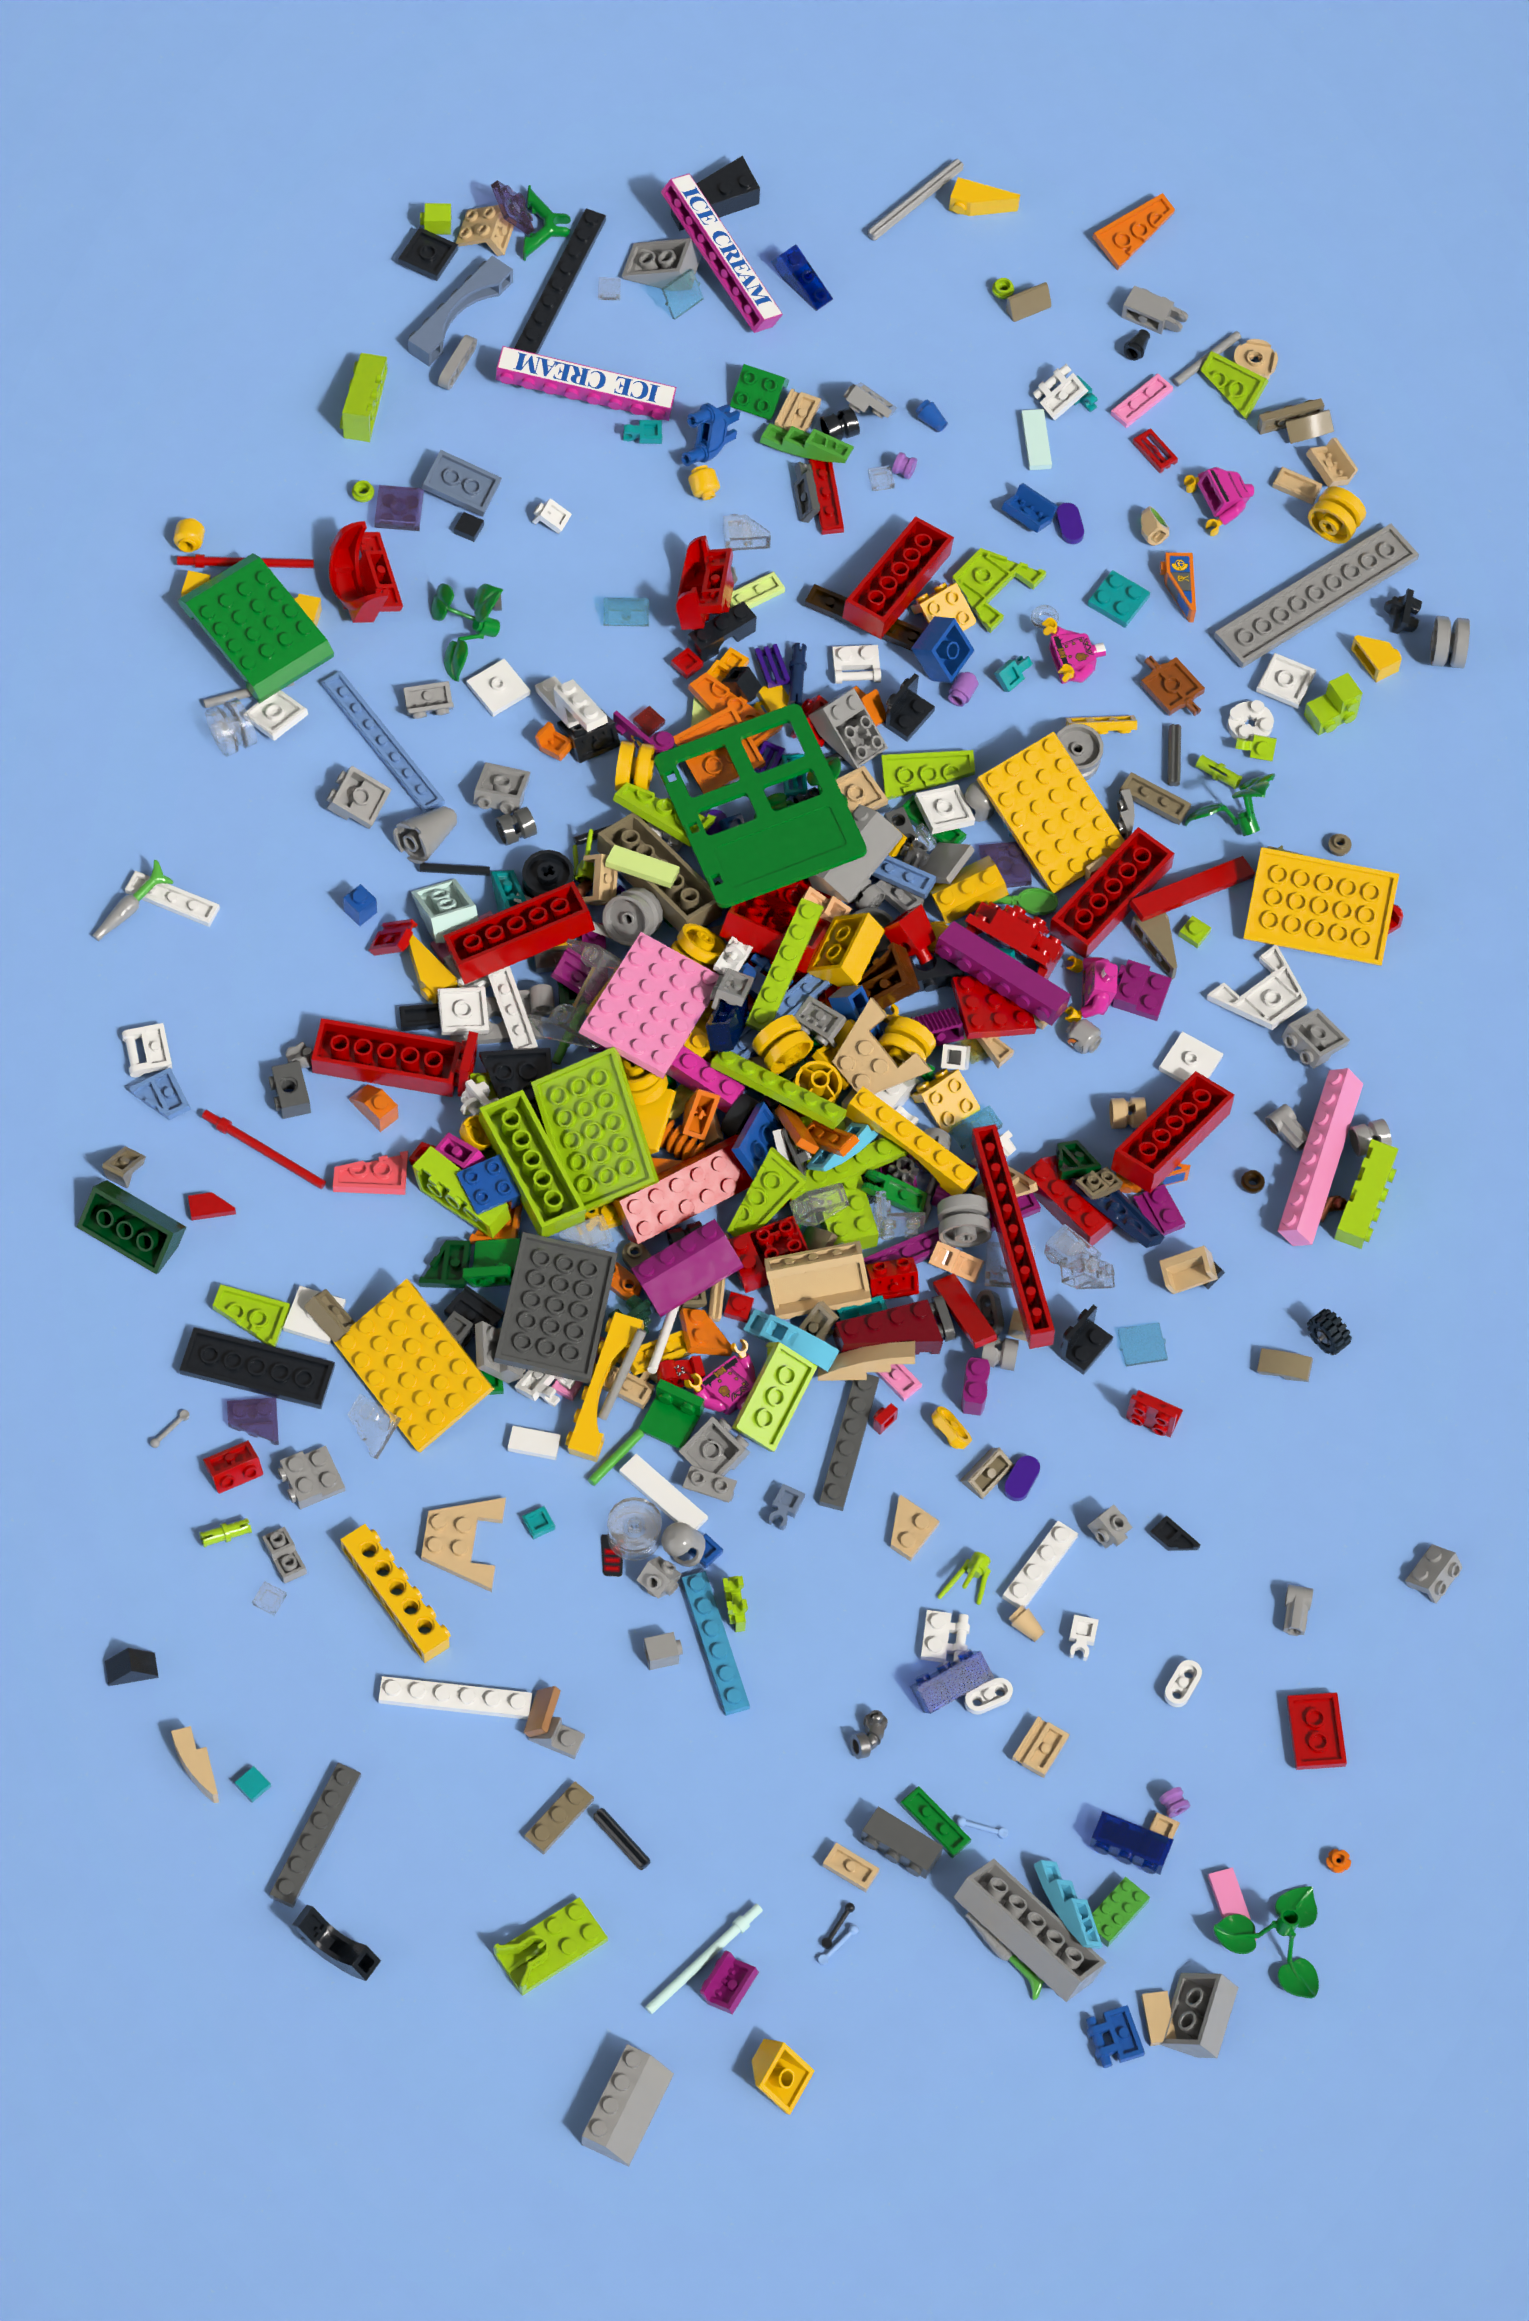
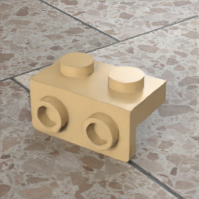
M1331 438L1326 446L1310 448L1306 453L1328 487L1348 485L1358 471V468L1337 438Z

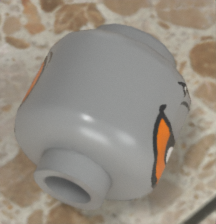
M1081 1019L1078 1022L1073 1021L1066 1030L1068 1033L1067 1043L1081 1054L1093 1053L1102 1041L1100 1029L1087 1019Z

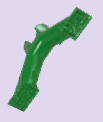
M531 185L528 186L527 209H532V214H537L543 220V227L536 233H530V237L524 238V261H526V257L551 237H567L570 233L569 228L556 226V224L570 223V216L564 213H553L531 189Z

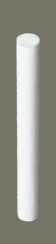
M680 1306L666 1314L647 1368L648 1372L655 1374L658 1370Z

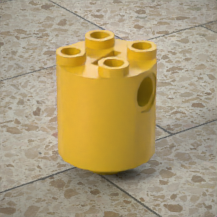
M819 1060L811 1061L801 1066L793 1081L796 1085L836 1104L842 1089V1079L837 1069L828 1062ZM794 1110V1112L799 1116V1118L805 1117L804 1114Z

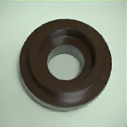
M1250 1170L1243 1174L1241 1186L1246 1192L1255 1194L1264 1188L1265 1179L1260 1172ZM1249 1181L1256 1182V1185L1249 1184Z

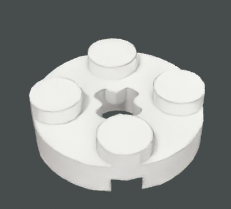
M1259 700L1239 703L1230 710L1227 727L1230 735L1235 740L1242 738L1253 741L1254 734L1270 736L1274 718L1263 702ZM1247 720L1255 721L1253 727L1250 724L1245 723L1247 722Z

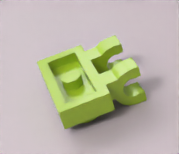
M743 1577L723 1578L729 1624H734L735 1632L745 1631V1612H747L748 1606L747 1600L742 1599L741 1589L744 1587Z

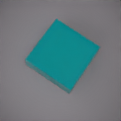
M545 1506L522 1516V1520L533 1540L555 1530V1524Z
M253 1766L235 1782V1786L251 1802H254L271 1787V1783Z

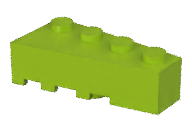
M361 353L359 360L355 361L354 376L350 380L349 392L340 420V429H343L344 438L370 442L388 371L387 357Z
M1371 1139L1366 1158L1364 1157L1357 1177L1358 1179L1354 1183L1350 1199L1346 1204L1338 1225L1335 1240L1362 1249L1364 1241H1370L1374 1230L1370 1228L1372 1221L1377 1223L1381 1209L1377 1207L1380 1201L1385 1202L1389 1189L1385 1188L1387 1182H1393L1397 1169L1393 1168L1398 1148Z
M432 1146L412 1166L421 1192L492 1239L511 1219L507 1203L477 1215L457 1178V1173L462 1170Z

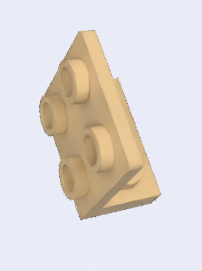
M503 204L467 210L456 244L460 247L487 243L497 256L505 255L516 220Z

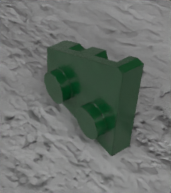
M1078 1140L1057 1143L1056 1158L1060 1180L1082 1177L1091 1171L1097 1173L1101 1170L1102 1165Z
M446 1240L440 1248L439 1254L431 1261L430 1268L425 1276L420 1277L419 1286L464 1288L467 1281L463 1278V1268H469L471 1242Z

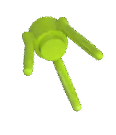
M593 829L588 831L585 855H590ZM573 845V873L575 880L580 883L584 880H589L592 883L594 880V863L583 860L579 863L577 846Z
M974 1552L971 1558L966 1559L960 1570L939 1593L938 1598L941 1599L967 1570L968 1575L962 1585L963 1589L967 1588L973 1577L980 1578L982 1576L976 1601L977 1605H980L987 1578L991 1572L988 1568L991 1562L990 1558L981 1552Z

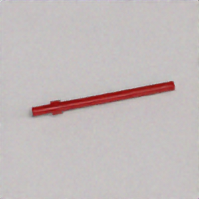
M195 554V557L177 556V565L195 566V568L233 566L244 558L205 557V554ZM261 558L268 567L314 568V559Z
M205 1110L202 1114L203 1119L215 1125L216 1129L223 1134H230L319 1189H323L325 1186V1180L233 1126L232 1122L225 1117L220 1118L208 1110Z

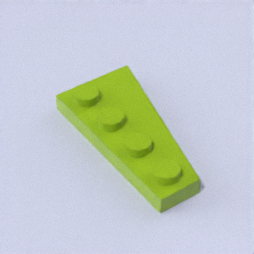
M973 750L881 756L884 794L888 800L975 775Z
M628 782L614 794L613 801L689 847L691 846L669 798H657L654 792ZM701 814L698 815L705 831H707L714 824L716 817L710 814L707 817ZM697 825L690 827V830L693 834L698 832L699 828Z
M771 1147L727 1231L733 1237L765 1226L808 1178L775 1148Z

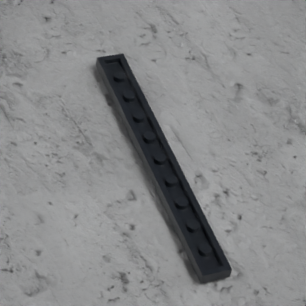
M587 208L585 209L514 349L535 354L539 353L606 222V215Z

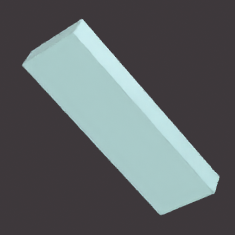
M1044 409L1022 410L1021 417L1029 470L1051 469L1052 461Z

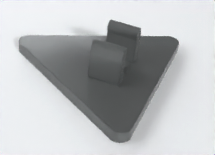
M783 1129L782 1133L799 1171L806 1176V1161L812 1158V1154L802 1148L798 1149L787 1130Z

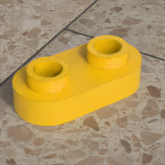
M939 1406L931 1414L933 1425L942 1431L953 1448L965 1449L972 1441L970 1434L951 1411Z

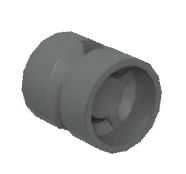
M527 807L513 811L512 816L505 814L495 818L499 836L505 846L518 842L519 837L526 839L537 834L535 821Z

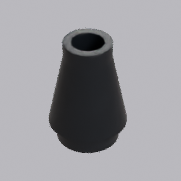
M1141 329L1125 343L1124 354L1128 359L1136 361L1144 356L1148 340L1150 339V333Z

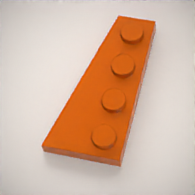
M1162 193L1094 232L1092 238L1118 270L1174 214L1175 208Z
M706 672L688 685L687 689L712 715L731 705L736 709L742 722L766 714L762 710H756L747 704L748 701L743 697H737L731 693L730 688ZM783 725L751 736L756 747L779 732Z

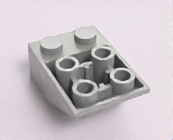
M854 688L838 695L808 715L818 734L855 769L888 749Z

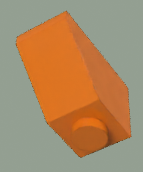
M367 1084L349 1098V1101L380 1132L399 1118L398 1105L383 1089Z

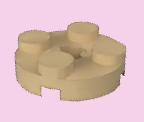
M1250 339L1245 344L1237 346L1233 362L1268 380L1270 375L1276 370L1278 355L1276 351L1274 352L1271 349V345L1268 342L1260 339ZM1254 357H1258V361L1260 362L1255 363L1251 360H1253Z

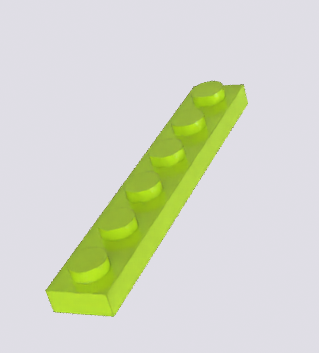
M801 898L749 1014L746 1026L761 1031L774 1021L823 912V906Z
M723 1048L711 1061V1068L833 1130L846 1117V1109L726 1048Z
M886 1137L869 1143L859 1153L825 1172L806 1170L807 1181L789 1200L793 1205L861 1176L869 1169L875 1170L910 1154Z

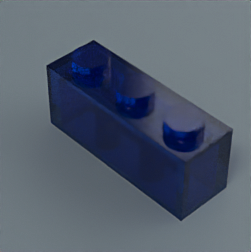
M747 998L742 1007L730 1005L721 999L716 1010H713L706 1023L710 1051L729 1052L734 1050L749 1017Z
M965 1650L958 1654L959 1659L952 1663L946 1661L936 1667L938 1671L931 1675L929 1673L922 1674L915 1679L916 1683L911 1685L910 1688L923 1713L931 1714L994 1678L981 1651Z
M1102 1811L1089 1846L1093 1847L1099 1854H1110L1117 1857L1124 1864L1130 1865L1132 1863L1140 1866L1146 1873L1161 1875L1171 1850L1173 1839Z

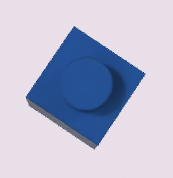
M361 884L343 897L344 912L359 926L377 913L376 898Z

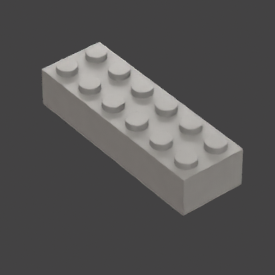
M992 1859L968 1876L954 1896L964 1909L968 1910L981 1925L997 1937L1002 1944L1011 1950L1020 1961L1025 1963L1038 1978L1042 1979L1065 2002L1090 1985L1107 1963L1094 1950L1083 1947L1069 1932L1064 1923L995 1859Z

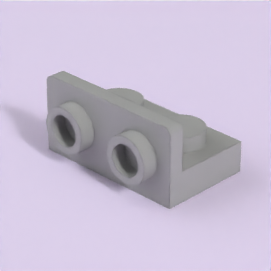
M728 968L724 976L719 975L716 986L714 985L710 999L714 1001L711 1008L716 1010L721 999L730 1005L742 1007L752 987L754 977Z
M812 996L807 998L794 1015L801 1024V1031H805L808 1035H813L814 1039L822 1046L826 1047L828 1044L834 1049L837 1046L834 1038L846 1021H848L845 1016Z

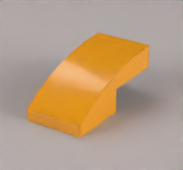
M730 647L720 661L717 659L706 673L721 682L733 667H746L749 663V658Z

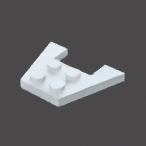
M1274 945L1259 957V962L1271 972L1270 975L1241 996L1235 993L1227 984L1222 983L1207 994V1000L1270 1030L1275 1029L1306 1006L1307 998L1277 945Z

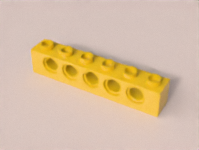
M364 1524L340 1539L342 1551L422 1661L426 1663L450 1647L449 1637H451L448 1629L443 1624L439 1625L435 1620L437 1616L432 1607L424 1605L421 1600L423 1597L416 1586L411 1587L407 1581L409 1578L402 1567L397 1568L393 1562L395 1559L388 1548L384 1549L379 1543L381 1539L374 1529L370 1530ZM366 1551H373L375 1553L371 1557L363 1555ZM380 1570H387L389 1572L385 1576L377 1574ZM394 1589H401L403 1591L400 1595H393L391 1593ZM408 1608H415L417 1612L414 1614H407L405 1613V1610ZM428 1627L431 1631L424 1634L419 1632V1629Z

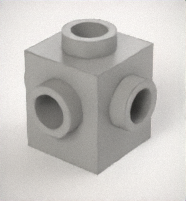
M1112 1505L1087 1525L1097 1541L1105 1549L1113 1543L1116 1547L1128 1538L1125 1533L1133 1528L1115 1505Z
M658 1556L647 1562L636 1581L644 1586L650 1595L659 1599L667 1594L670 1596L676 1591L679 1586L677 1581L682 1574L676 1570V1567L671 1562L665 1561Z

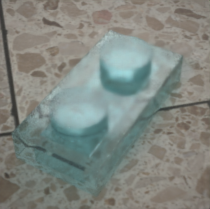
M989 1105L951 1126L950 1134L963 1150L972 1145L973 1128L996 1124L997 1130L1002 1128L1003 1123Z

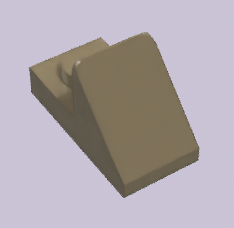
M126 1146L103 1163L102 1168L106 1178L124 1188H128L133 1172L144 1164L146 1156Z
M820 1301L799 1328L825 1341L833 1335L834 1330L832 1326L839 1317L824 1301Z

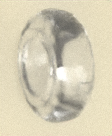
M1040 605L1032 611L1031 622L1037 629L1044 630L1046 626L1042 625L1044 621L1039 618L1041 615H1048L1058 624L1059 615L1052 606Z

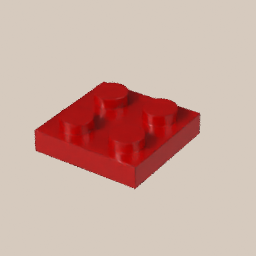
M469 1031L467 1040H462L461 1057L457 1060L454 1086L458 1087L459 1097L465 1091V1083L470 1080V1075L474 1071L477 1058V1032Z

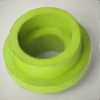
M999 278L993 284L992 292L999 299H1007L1013 295L1014 285L1007 278Z
M358 481L352 488V496L358 502H368L374 497V488L368 481Z

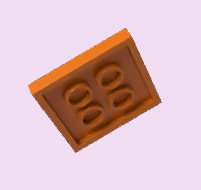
M731 705L673 736L676 747L742 723V720L734 706ZM751 737L743 739L741 742L754 771L766 766V762ZM724 747L685 761L703 794L740 779Z

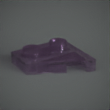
M276 1398L227 1401L229 1428L245 1431L250 1436L256 1438L259 1436L270 1440L271 1444L279 1445Z

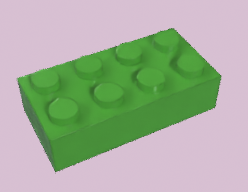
M1127 1877L1117 1885L1092 1913L1100 1940L1107 1947L1146 1906L1150 1899V1896Z

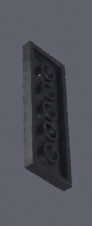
M194 1327L179 1371L181 1375L322 1409L335 1369V1362Z

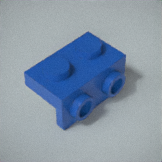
M1022 483L1019 485L1016 494L1006 500L1001 509L1008 513L1010 517L1026 525L1028 529L1038 533L1051 524L1057 510V505Z

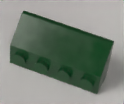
M108 1180L93 1186L77 1225V1228L155 1274L161 1271L176 1251L186 1230V1226Z

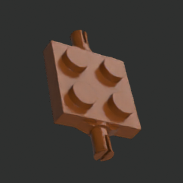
M1152 656L1145 659L1144 663L1150 667L1152 672L1141 680L1140 685L1169 716L1184 707H1187L1193 716L1198 715L1201 712V708L1194 703V699L1204 693L1205 687L1180 660L1175 657L1169 662L1159 665Z

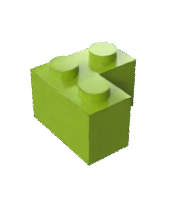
M1346 673L1328 682L1326 694L1306 703L1304 716L1317 735L1325 732L1330 733L1337 726L1343 723H1351L1356 719L1363 693L1350 674Z

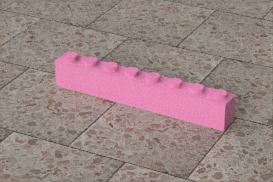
M1349 1068L1329 1070L1280 1221L1278 1232L1292 1246L1312 1245L1363 1087V1083Z

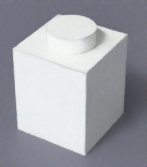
M943 1044L941 1068L968 1070L971 1046Z

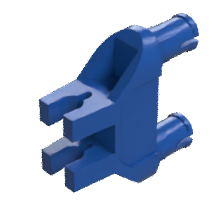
M706 403L700 407V410L690 413L687 422L692 428L698 426V432L694 448L682 454V463L685 466H691L699 461L705 463L717 456L725 444L736 439L737 430L727 431V427L739 420L740 412L735 410L730 413L731 406L729 405L716 408L710 403Z

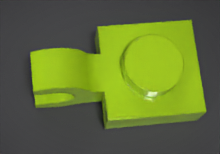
M1254 734L1253 741L1237 738L1235 748L1250 750V758L1273 761L1277 738Z

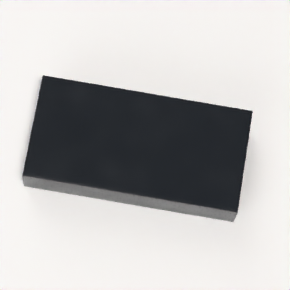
M438 1003L399 1007L402 1031L441 1028Z

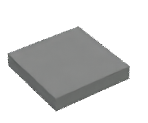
M939 842L931 852L926 865L919 869L936 876V883L951 884L975 850L968 844Z

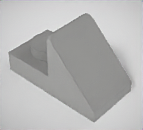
M552 1717L547 1733L529 1737L528 1740L575 1759L584 1741L585 1734L562 1725V1718Z

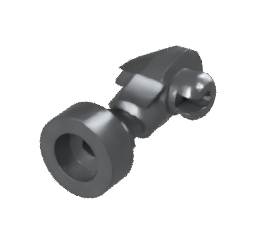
M874 1710L865 1716L863 1724L866 1734L861 1732L851 1735L850 1746L856 1759L869 1757L871 1750L881 1743L888 1720L879 1710Z

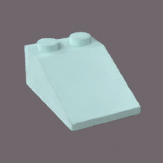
M456 879L411 891L425 926L436 943H445L443 935L479 921L476 905Z

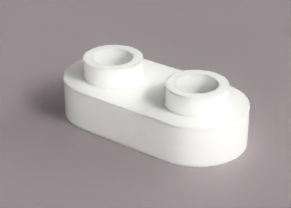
M1186 1660L1177 1667L1164 1692L1165 1700L1169 1705L1182 1707L1190 1699L1202 1675V1669L1197 1662ZM1191 1673L1193 1677L1186 1678L1184 1674ZM1179 1693L1181 1697L1174 1698L1172 1694Z
M1004 1678L993 1679L970 1689L965 1696V1707L972 1714H983L1008 1703L1012 1697L1013 1687ZM1001 1690L1004 1695L998 1696L995 1692ZM979 1700L982 1704L976 1706L973 1704V1701Z

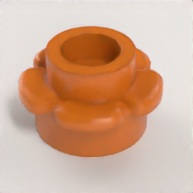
M1333 1849L1328 1853L1329 1857L1326 1858V1864L1332 1872L1342 1873L1350 1868V1855L1345 1850Z

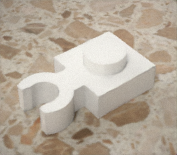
M1074 1615L1069 1641L1076 1643L1071 1646L1070 1658L1074 1657L1075 1651L1080 1650L1084 1653L1083 1661L1088 1659L1089 1648L1087 1645L1094 1646L1098 1619Z

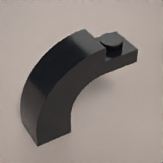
M306 1905L292 1924L302 1935L301 1939L312 1950L353 1977L367 1981L381 1962L367 1945L355 1942L341 1934L313 1906Z

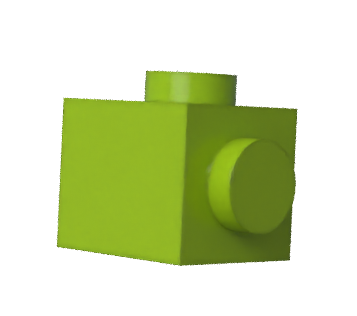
M425 203L424 212H420V225H424L425 230L434 234L451 235V203Z

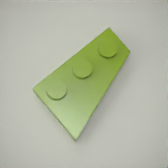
M1213 351L1210 352L1200 369L1246 420L1269 382L1266 378Z
M220 1284L213 1303V1310L266 1345L276 1347L290 1310V1304Z

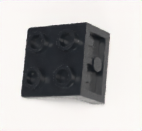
M915 673L910 679L906 678L903 681L897 694L893 693L886 703L885 727L906 742L909 741L935 711L934 705L917 695L919 676Z
M608 715V723L589 732L581 724L568 728L562 720L557 722L558 728L571 740L576 760L579 763L621 745L615 722Z
M1094 1304L1089 1310L1084 1309L1077 1318L1078 1323L1074 1327H1068L1063 1334L1064 1341L1060 1347L1062 1348L1060 1358L1083 1375L1113 1341L1112 1335L1094 1323L1097 1307Z

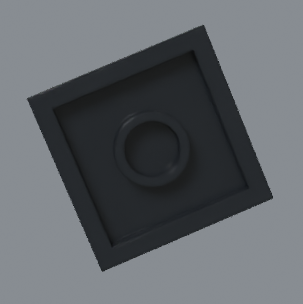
M419 227L398 258V263L438 281L458 251V244Z

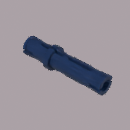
M795 643L792 645V660L789 663L791 676L788 705L795 702V704L802 706L804 671L807 669V663L805 662L807 646L802 643L800 649V643Z

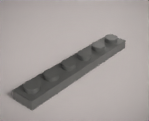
M867 1374V1380H853L819 1501L820 1506L840 1511L844 1509L879 1383V1377Z
M340 1763L337 1764L269 1894L270 1898L289 1907H294L361 1778L360 1772Z

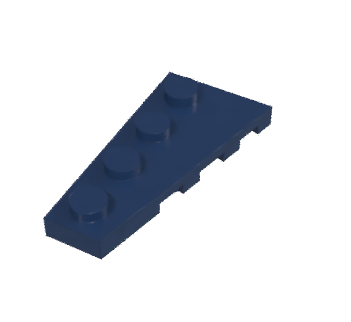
M1078 1179L1073 1180L1069 1186L1145 1248L1161 1244L1165 1237L1120 1190L1105 1197L1091 1200L1075 1184Z

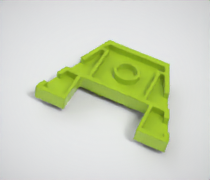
M980 548L952 576L951 582L957 583L967 604L986 630L991 633L1003 621L1004 615L988 603L1014 577L1034 590L1046 577V571L1029 568L1028 564L1022 562L1018 564L1007 560L1005 556Z

